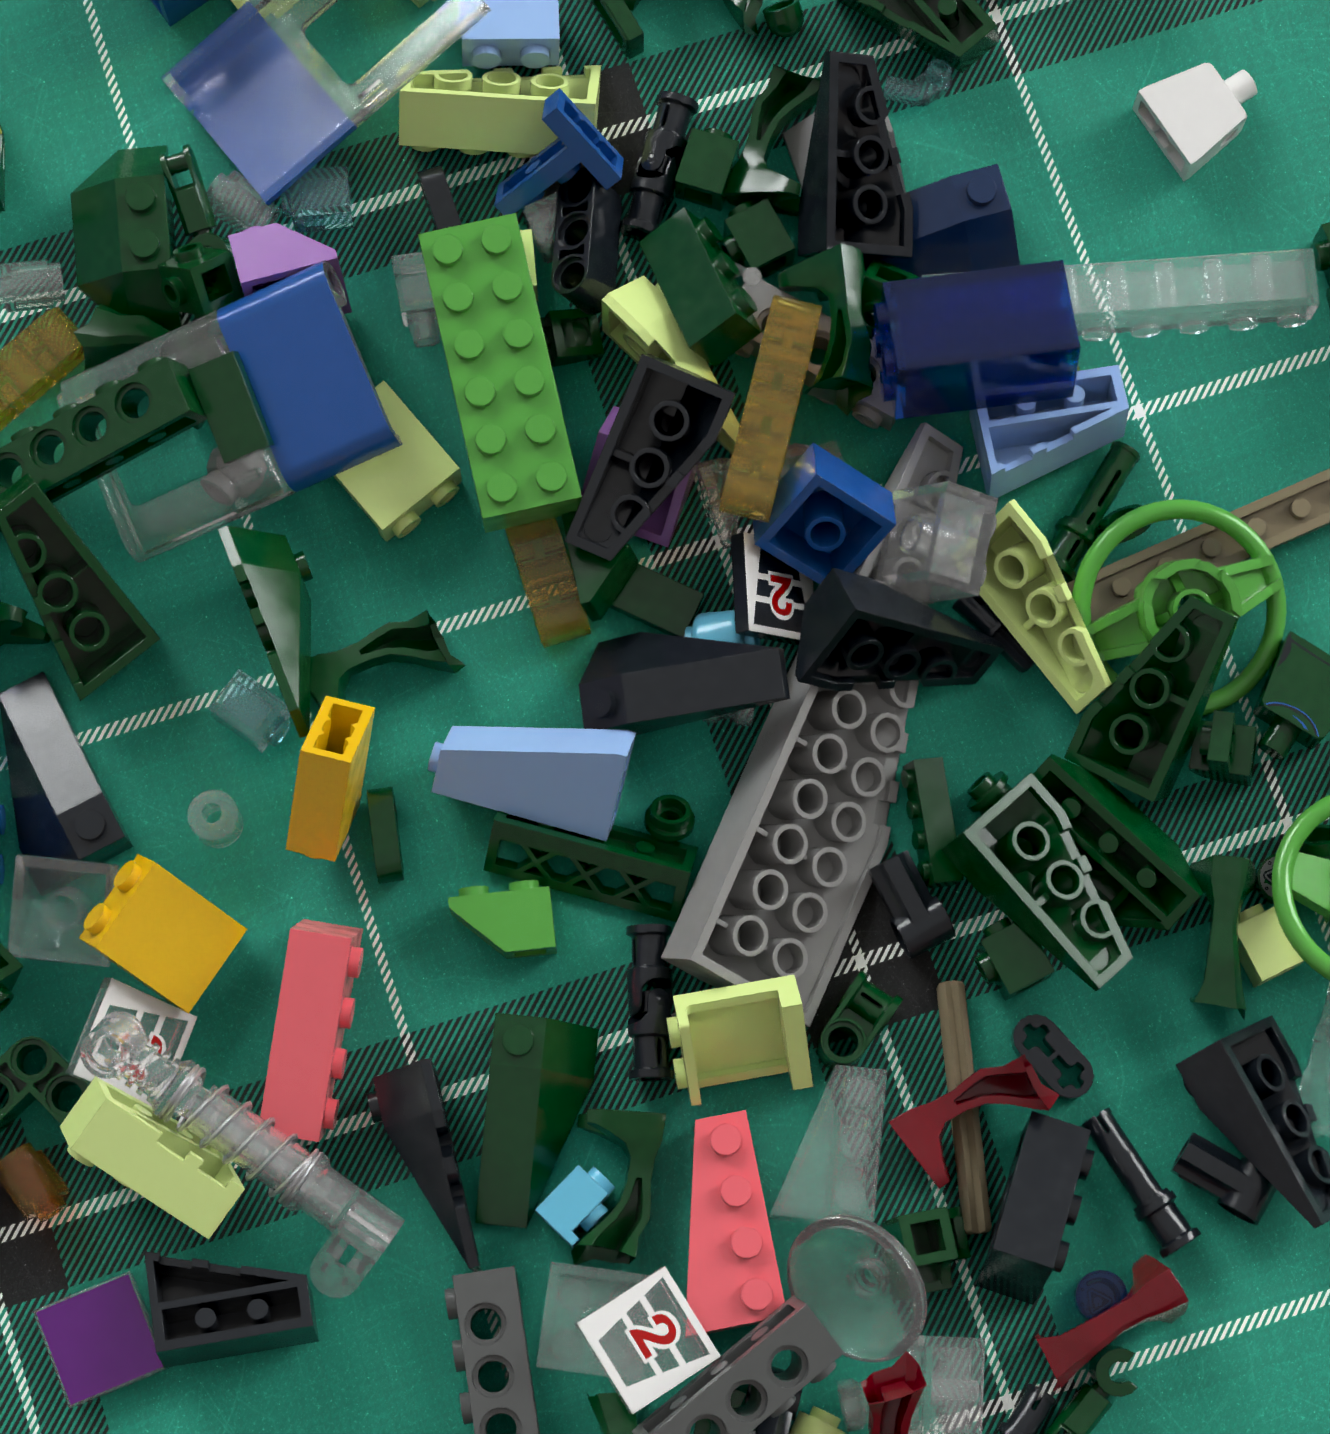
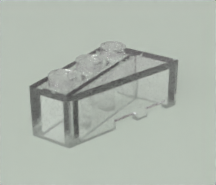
M845 1065L835 1066L768 1219L871 1229L874 1225L887 1070Z

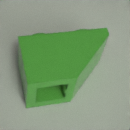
M538 880L512 882L509 884V891L489 893L488 886L464 887L458 890L459 896L448 897L451 915L506 959L557 954L550 887H539Z

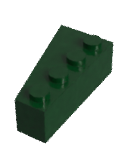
M29 473L0 494V531L69 681L81 701L160 640V637Z

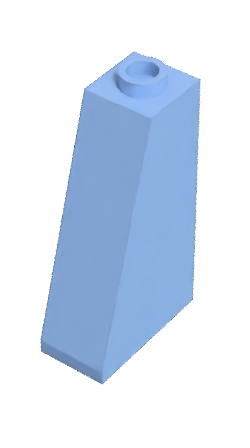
M452 726L444 743L435 742L431 752L428 771L435 772L432 792L607 841L617 816L636 732L621 729Z

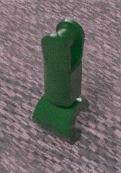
M189 144L184 145L183 151L170 156L166 152L160 153V164L172 193L185 235H193L194 237L189 243L200 242L203 247L229 250L235 266L230 241L212 232V229L217 227V223L191 146ZM189 170L193 183L179 187L175 174Z
M1109 1345L1093 1357L1089 1364V1374L1093 1382L1092 1386L1084 1382L1043 1434H1057L1061 1428L1068 1434H1090L1112 1406L1107 1400L1110 1395L1123 1397L1133 1393L1138 1388L1129 1380L1122 1378L1113 1381L1109 1376V1369L1112 1364L1128 1362L1135 1353L1120 1346Z

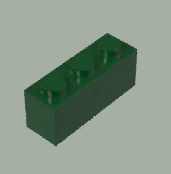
M683 207L639 241V244L689 348L716 367L762 333L753 315L757 311V306L746 290L738 285L735 278L740 275V272L733 260L725 252L721 251L718 243L723 239L717 227L707 217H703L700 220Z

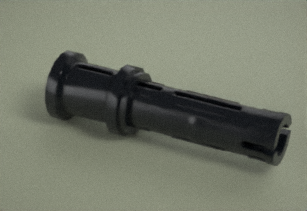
M1108 1107L1099 1112L1098 1116H1093L1082 1124V1127L1091 1130L1090 1137L1137 1205L1133 1209L1136 1213L1134 1215L1138 1222L1144 1221L1162 1247L1159 1253L1164 1259L1201 1235V1232L1197 1227L1191 1228L1174 1203L1177 1196L1173 1190L1169 1191L1168 1188H1161Z

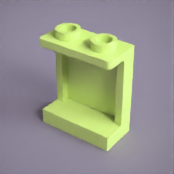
M383 380L373 388V391L391 432L402 445L336 474L334 477L376 525L380 536L387 542L395 535L398 538H402L413 531L421 522L419 516L433 504L436 507H441L449 502L458 493L460 488L457 485L462 481L457 464Z
M795 975L673 996L676 1016L666 1018L671 1048L681 1047L682 1058L673 1059L677 1088L678 1090L688 1088L691 1106L702 1104L699 1090L702 1087L786 1072L789 1073L793 1090L813 1087L803 1005Z

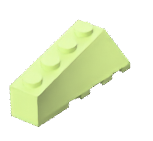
M601 65L584 66V75H562L561 66L542 67L541 74L523 77L514 73L512 68H494V71L485 73L482 78H472V73L467 69L405 71L399 91V145L411 146L413 149L422 152L435 151L438 148L459 149L462 153L469 155H480L487 151L507 152L510 156L516 158L533 157L558 138L543 122L542 114L545 99L559 88L597 128Z

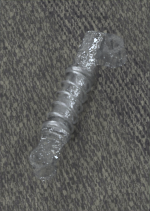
M119 1011L107 1014L83 1039L81 1044L80 1058L86 1069L91 1074L100 1078H115L118 1081L123 1077L127 1078L125 1086L129 1089L135 1084L138 1086L136 1094L142 1096L144 1092L149 1094L146 1101L151 1103L153 1114L159 1117V1119L168 1122L172 1117L181 1116L176 1127L177 1132L184 1129L189 1130L201 1139L199 1143L200 1148L210 1145L224 1155L222 1159L224 1165L234 1162L246 1171V1181L253 1180L254 1178L258 1179L269 1187V1197H275L277 1194L281 1196L278 1202L283 1204V1207L290 1211L301 1210L330 1230V1235L312 1261L310 1278L313 1285L326 1296L343 1298L353 1293L393 1240L405 1219L331 1167L330 1158L325 1154L323 1155V1152H319V1149H315L310 1153L297 1143V1133L289 1137L274 1127V1117L265 1121L251 1111V1101L241 1104L230 1096L228 1084L220 1088L214 1084L210 1090L205 1088L203 1083L207 1073L204 1067L200 1068V1065H196L192 1060L181 1061L176 1058L171 1062L168 1060L171 1056L170 1052L166 1050L162 1055L158 1053L160 1045L154 1043L152 1047L148 1046L150 1038L146 1036L142 1023L135 1016ZM106 1038L115 1041L121 1051L112 1049L108 1045ZM351 1245L357 1251L346 1265H343L338 1260L347 1246Z

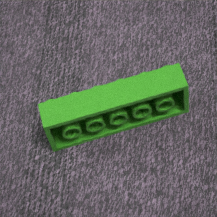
M516 213L418 234L485 533L562 516L561 514L576 511L582 500V495Z

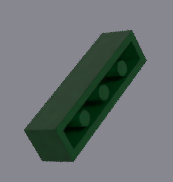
M943 758L912 760L903 766L901 782L903 787L906 788L908 796L906 811L913 825L912 845L917 850L919 860L917 869L928 889L953 886L964 880L959 869L942 851L956 837Z

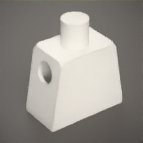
M1203 63L1142 88L1138 91L1132 109L1181 179L1186 181L1241 132L1247 119L1246 111L1241 104L1257 95L1258 91L1253 78L1247 71L1240 70L1226 80H1223L1212 64Z

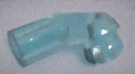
M935 59L930 61L926 71L914 80L887 75L883 92L884 98L918 107L927 106L949 90L952 84V67L945 60Z

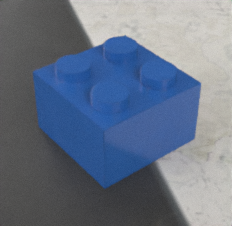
M814 442L752 511L754 544L818 584H821L832 568L853 573L896 526L892 492Z

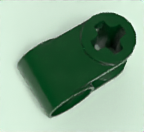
M862 970L838 1003L836 1012L825 1026L817 1043V1054L820 1061L827 1068L834 1071H845L858 1063L876 1035L879 1036L904 1000L898 995L894 997L889 996L867 981L868 975ZM836 1033L848 1035L854 1042L855 1052L847 1057L835 1055L828 1046V1038Z

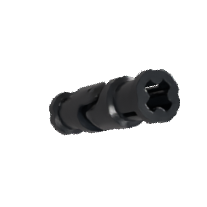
M662 91L657 95L655 101L659 107L653 128L646 132L643 142L644 151L638 160L629 191L633 196L627 217L620 222V232L637 241H641L659 227L665 205L670 204L675 190V178L687 145L685 136L690 118L697 114L699 108L698 103L694 99L681 93Z
M637 924L626 927V935L631 937L632 968L627 970L628 1009L630 1011L628 1037L633 1039V1070L628 1072V1077L632 1081L653 1082L674 1079V1071L669 1069V1033L666 1018L672 1017L673 977L672 969L667 967V961L661 959L667 945V937L672 933V927L665 924ZM644 984L654 988L651 991H642Z

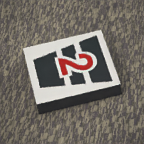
M742 532L731 535L736 634L799 646L804 605L814 593L813 580L755 545L754 534Z

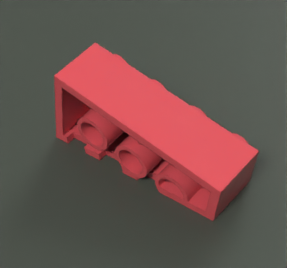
M303 919L290 928L259 1120L260 1126L267 1119L275 1118L272 1135L289 1137L297 1133L298 1139L319 1142L325 1135L326 1129L334 1130L339 1099H333L332 1095L335 1079L342 1080L346 1066L347 1049L341 1047L345 1028H351L354 1016L355 998H351L354 978H359L363 961L364 948L360 947L363 934L362 928ZM269 1125L266 1126L260 1133H266Z
M746 1110L697 1119L694 1125L686 1301L707 1334L759 1324L785 1303ZM685 1315L684 1338L699 1336Z

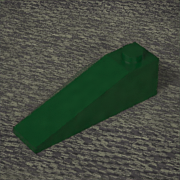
M233 526L219 528L220 537L250 609V614L262 644L267 652L268 660L299 737H305L310 730L311 598L304 582L313 579L304 553L300 551L293 554L285 535Z
M1190 596L1150 640L1148 646L1130 665L1123 669L1116 677L1115 682L1084 712L1064 758L1152 802L1169 797L1192 746L1239 617L1202 599Z
M1030 773L964 829L942 851L977 891L1093 990L1097 991L1120 971L1133 956L1108 902L1101 900L1089 875L1092 868L1086 855L1081 856L1069 832L1072 825L1065 810L1038 779Z

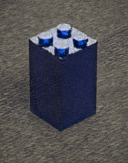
M1063 260L883 282L882 302L874 303L876 328L872 329L875 357L882 358L883 372H880L882 398L884 402L892 401L895 419L1073 397L1081 347Z

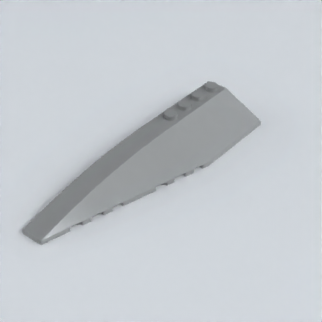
M926 422L919 425L884 486L893 495L896 526L853 573L872 578L928 606V604L934 603L937 583L933 582L937 556L944 552L947 535L943 534L942 529L946 510L952 509L963 447ZM796 655L787 674L790 699L774 702L661 959L716 988L795 975L803 1005L805 1027H810L872 883L867 870L880 864L888 845L891 827L886 826L890 803H896L900 782L895 781L899 755L906 752L909 736L908 733H905L908 708L914 707L919 680L896 681L894 688L878 689L875 682L855 683L852 691H833L798 682L795 676Z

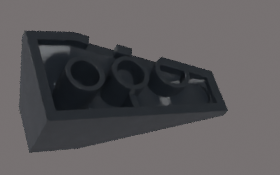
M642 354L567 533L565 542L612 561L717 441L736 393L654 355Z
M1271 1015L1232 1033L1176 1064L1183 1078L1186 1090L1195 1099L1200 1110L1315 1229L1330 1221V1156L1323 1147L1316 1144L1311 1123L1317 1121V1117L1312 1104L1303 1105L1295 1082L1296 1079L1302 1077L1298 1061L1273 1016Z

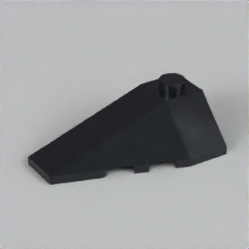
M836 51L825 52L799 202L798 256L812 257L842 243L860 249L863 259L912 257L913 205L909 192L904 193L897 164L901 163L898 148H892L885 122L888 110L874 56Z
M832 568L804 605L795 676L798 682L833 691H852L855 683L875 682L878 689L894 688L896 681L920 680L923 687L976 684L1004 650L1001 642L872 578Z
M638 632L599 642L579 683L584 729L630 730L636 732V735L790 699L784 650L781 648L648 632Z
M41 672L0 693V711L19 848L41 892L45 893L132 848L133 845L45 673Z
M431 1058L420 1060L374 1077L373 1081L376 1091L367 1093L373 1123L383 1121L385 1131L471 1271L482 1269L437 1070Z

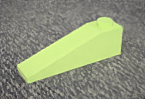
M643 275L609 292L601 300L602 330L637 364L642 354H651L718 384L706 360L689 348L658 283L654 286ZM730 408L717 441L742 463L748 457L749 442Z
M1015 499L1009 501L951 560L1073 711L1078 714L1112 683L1046 537Z

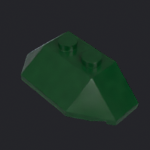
M163 145L118 150L71 193L77 287L97 306L102 304L122 314L145 315L171 332L181 333L183 332L181 312L172 311L171 305L164 298L161 290L162 278L157 266L173 258V251L176 249L172 193L159 160L160 153L166 152L168 155V147Z
M1053 754L1033 773L1065 810L1072 825L1069 832L1080 855H1086L1092 868L1089 875L1101 900L1108 902L1118 926L1155 928L1156 930L1168 931L1203 894L1178 844L1107 779Z

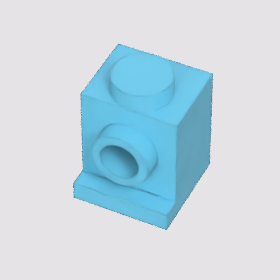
M578 1165L535 1211L573 1249L580 1241L574 1233L580 1227L588 1233L609 1211L603 1203L609 1198L608 1195L615 1189V1186L594 1166L587 1173Z

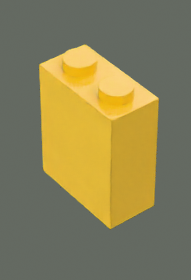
M325 696L300 750L285 850L301 853L313 859L336 861L360 806L375 707Z
M137 854L133 861L125 863L117 872L113 883L115 887L105 901L97 904L88 913L83 925L84 930L79 939L169 1003L189 1014L241 940L247 928L159 864Z

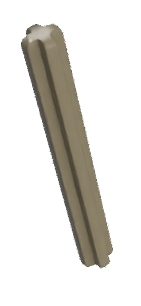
M957 980L941 982L936 988L948 1093L974 1074L965 985L962 981ZM975 1107L951 1119L960 1208L964 1230L968 1235L984 1234L992 1228L979 1109Z

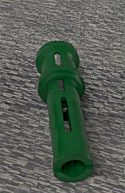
M1112 442L1110 450L1088 483L1087 488L1070 516L1065 515L1055 525L1057 533L1049 546L1066 583L1075 580V568L1086 550L1091 547L1097 538L1095 530L1117 497L1133 467L1140 460L1139 453L1123 442Z

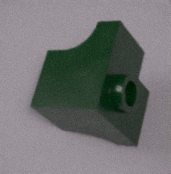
M960 1206L953 1208L942 1207L901 1215L882 1222L898 1299L953 1288L951 1282V1263L971 1257Z

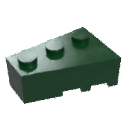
M837 0L961 73L999 43L998 26L975 0Z

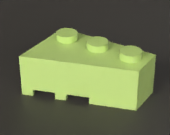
M95 1076L59 1126L69 1145L67 1148L69 1154L86 1166L93 1167L95 1165L125 1187L134 1190L207 1239H210L245 1190L231 1163L225 1165L222 1163L225 1152L221 1145L213 1140L207 1147L200 1148L199 1143L203 1134L190 1127L177 1132V1120L170 1118L168 1122H164L163 1119H159V1114L161 1113L159 1110Z

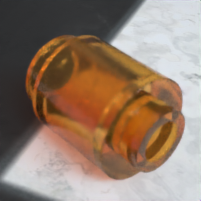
M31 1142L16 1148L0 1160V1173L2 1174L0 1182L26 1220L38 1217L41 1223L45 1222L67 1206L63 1198L69 1193L70 1189L43 1150L36 1151Z

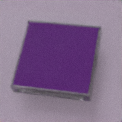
M132 1271L125 1272L33 1311L70 1409L169 1369V1367H163L156 1353L153 1325Z

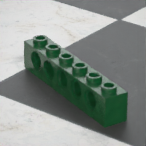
M159 356L141 363L137 367L138 372L123 381L113 380L99 386L95 390L96 396L81 404L72 403L59 408L52 415L54 419L39 427H27L14 433L11 436L12 442L0 448V494L13 485V472L21 465V478L29 473L51 502L54 503L207 420L187 366L168 357ZM145 396H148V410L143 416L139 417L138 405ZM105 419L107 423L106 432L102 438L97 440L95 435L96 428ZM61 442H63L64 454L62 458L57 463H55L54 451L56 447Z

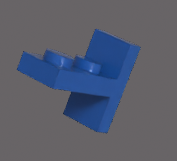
M560 88L545 99L542 114L543 122L558 138L498 185L494 206L503 215L516 213L520 209L523 212L531 210L543 198L544 190L556 181L563 184L571 179L580 169L581 163L606 190L622 179L624 158Z

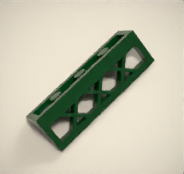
M497 811L483 870L521 881L538 880L540 886H549L551 889L677 922L682 911L698 847L677 841H663L651 834L614 824L607 841ZM501 840L521 845L529 857L520 862L498 857ZM556 855L570 858L578 870L569 875L554 872L546 860ZM606 868L620 872L627 883L616 889L604 886L595 873ZM655 881L675 886L676 890L672 904L652 899L644 887Z

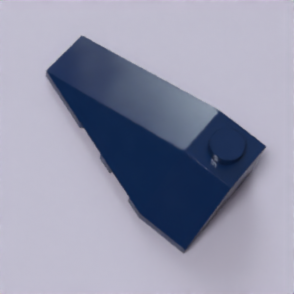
M998 164L952 175L909 191L913 205L912 257L879 259L919 276L917 282L927 283L928 280L957 281V284L976 285L1020 273L1021 267L1012 208ZM863 259L865 272L873 259Z

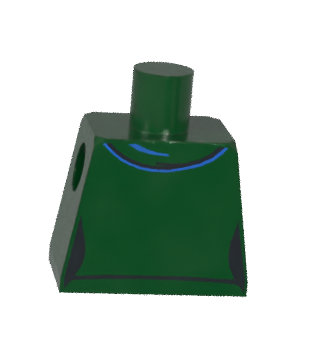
M1291 631L1281 642L1253 710V714L1269 724L1268 729L1258 743V747L1272 758L1283 761L1295 741L1313 750L1330 731V655Z

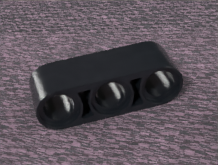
M580 168L571 179L560 184L558 191L551 281L555 291L579 310L588 315H596L602 312L601 300L609 292L616 289L622 202L621 197L614 189L610 187L606 190L587 168Z

